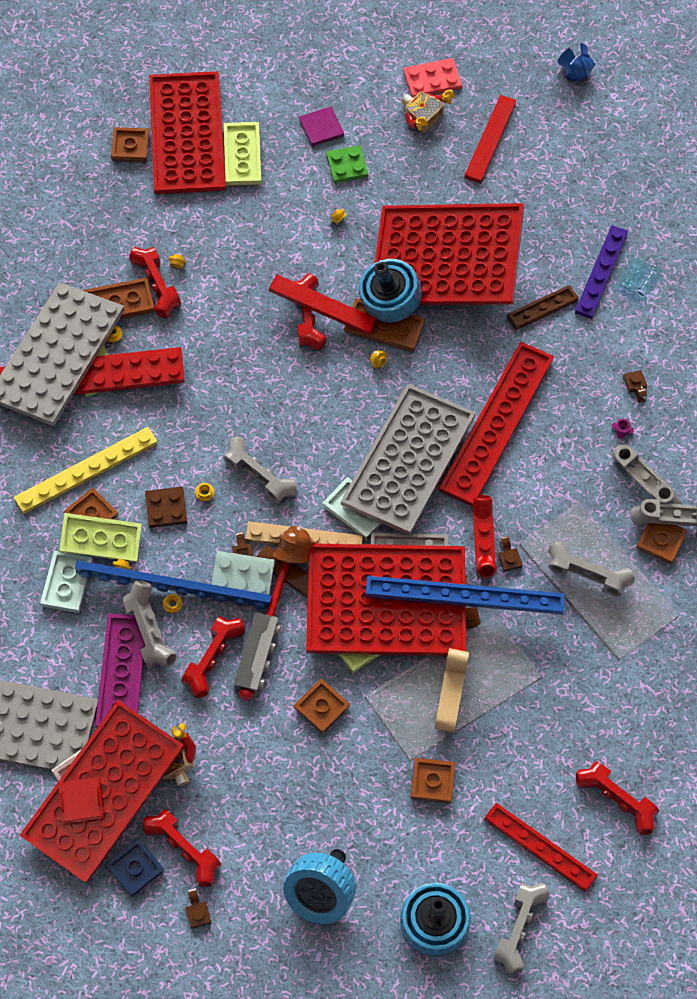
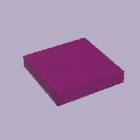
M332 106L299 116V121L311 147L344 137V131Z

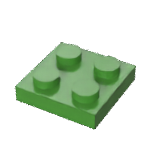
M361 145L326 151L334 183L369 177Z

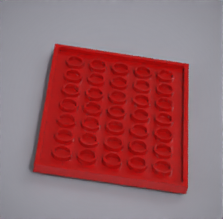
M524 203L382 206L374 264L385 259H397L408 263L416 272L421 284L422 296L419 305H513L525 209Z
M314 543L309 551L306 653L448 656L449 648L466 651V606L365 597L367 576L465 584V546Z

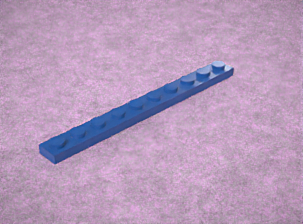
M78 560L75 566L76 574L83 578L98 577L99 580L105 582L115 580L122 585L133 584L136 581H145L161 592L171 590L176 591L179 595L193 594L200 599L210 597L215 598L214 600L218 602H226L227 600L240 606H245L246 604L253 605L257 609L269 608L271 595Z
M367 576L365 597L563 615L565 594Z

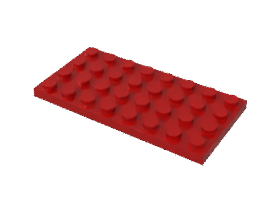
M219 71L149 75L154 194L226 191Z
M117 700L58 781V783L99 777L104 818L62 824L57 783L19 836L85 883H88L185 746Z

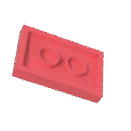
M453 58L403 68L412 98L419 92L433 95L447 90L462 89V82Z

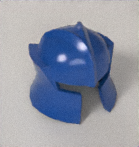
M580 44L582 54L575 60L573 59L576 56L570 47L558 58L557 62L565 69L567 80L572 79L575 82H579L584 78H589L595 63L588 54L586 44Z

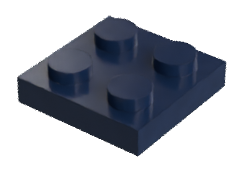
M139 838L106 863V867L131 897L164 872V868Z

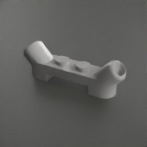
M233 437L229 440V451L223 455V460L236 472L243 467L265 485V495L277 504L284 497H295L297 495V482L294 478L278 479L270 469H265L261 466L255 457L251 458L246 454L245 439Z
M623 444L615 447L612 451V459L654 499H659L660 503L681 505V499L674 492L673 488L642 460L632 447Z
M646 499L641 505L631 509V521L637 526L647 523L697 526V505L660 503L659 499Z
M560 541L552 543L548 548V553L551 557L548 568L558 575L566 577L567 572L570 571L603 584L602 592L615 597L621 596L624 588L634 584L635 576L629 568L616 572L609 571L602 565H594L584 558H576L569 555L564 542Z
M136 581L133 583L131 593L124 596L123 603L127 613H134L146 646L140 650L143 659L152 668L159 664L164 667H170L175 663L177 655L174 650L165 646L161 631L158 628L155 614L149 603L152 586L145 581Z
M542 882L534 886L521 883L514 905L521 907L512 935L509 941L501 938L493 960L503 963L507 973L510 975L517 974L524 969V963L516 946L517 943L522 944L526 934L522 930L524 924L529 925L533 914L529 912L530 908L549 900V890Z

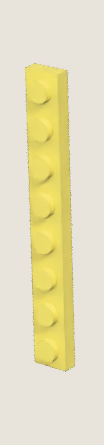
M146 427L16 495L14 499L22 513L26 514L157 445L158 442L149 427Z

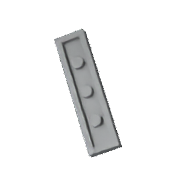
M371 532V544L448 546V535H408L405 533Z

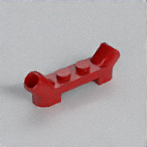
M134 247L130 251L129 260L131 264L146 268V277L148 280H152V288L155 295L159 294L160 296L155 306V313L161 318H168L174 308L181 306L179 295L174 285L166 287L157 267H160V258L154 247L148 249Z
M307 273L301 280L294 281L312 290H315L319 285L317 277L311 273ZM302 306L304 324H298L299 346H310L314 350L319 351L326 344V336L313 328V325H315V315L311 314L310 309Z
M477 495L473 498L472 517L475 571L481 578H492L497 572L493 499L489 495Z
M219 616L211 628V636L214 637L212 643L198 665L190 662L181 679L182 683L190 686L194 697L202 698L208 695L210 690L206 674L214 669L217 662L215 659L218 654L222 655L225 651L226 641L245 634L242 619L227 620Z
M594 761L589 769H579L576 772V784L579 788L597 787L602 791L601 793L605 798L613 799L617 802L618 807L622 811L630 812L634 815L637 833L647 835L655 830L654 818L660 812L658 807L645 796L640 802L608 779L611 770L603 764Z
M163 809L157 816H146L143 819V830L146 835H165L168 838L166 841L172 848L178 847L182 851L181 856L188 863L192 861L196 865V883L199 886L209 887L214 884L215 871L222 866L221 862L208 848L202 853L194 848L176 830L179 826L178 820L168 810Z

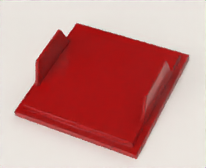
M99 777L58 783L62 824L104 818Z

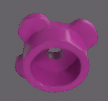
M620 419L617 423L612 424V429L616 431L617 437L620 439L634 432L631 423L627 419Z

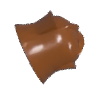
M291 526L280 537L278 548L273 553V556L286 562L307 563L309 562V551L315 542L310 538L305 529Z

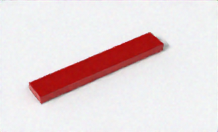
M503 95L499 96L465 172V179L481 184L516 105V99Z
M276 274L269 287V292L366 335H370L377 321V318L278 274Z
M497 802L485 816L484 820L584 892L588 890L598 874Z

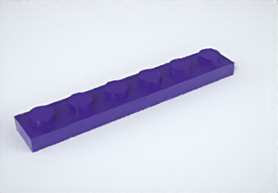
M611 225L575 309L576 314L590 319L593 318L627 237V230Z

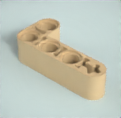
M449 648L434 728L436 730L455 732L469 652Z

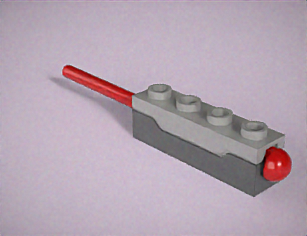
M282 562L267 615L257 612L254 614L234 682V691L239 692L240 698L244 701H249L254 696H258L259 690L263 691L265 679H263L265 672L268 673L271 661H268L270 654H274L276 643L273 642L275 636L279 637L281 625H278V618L274 617L290 562Z

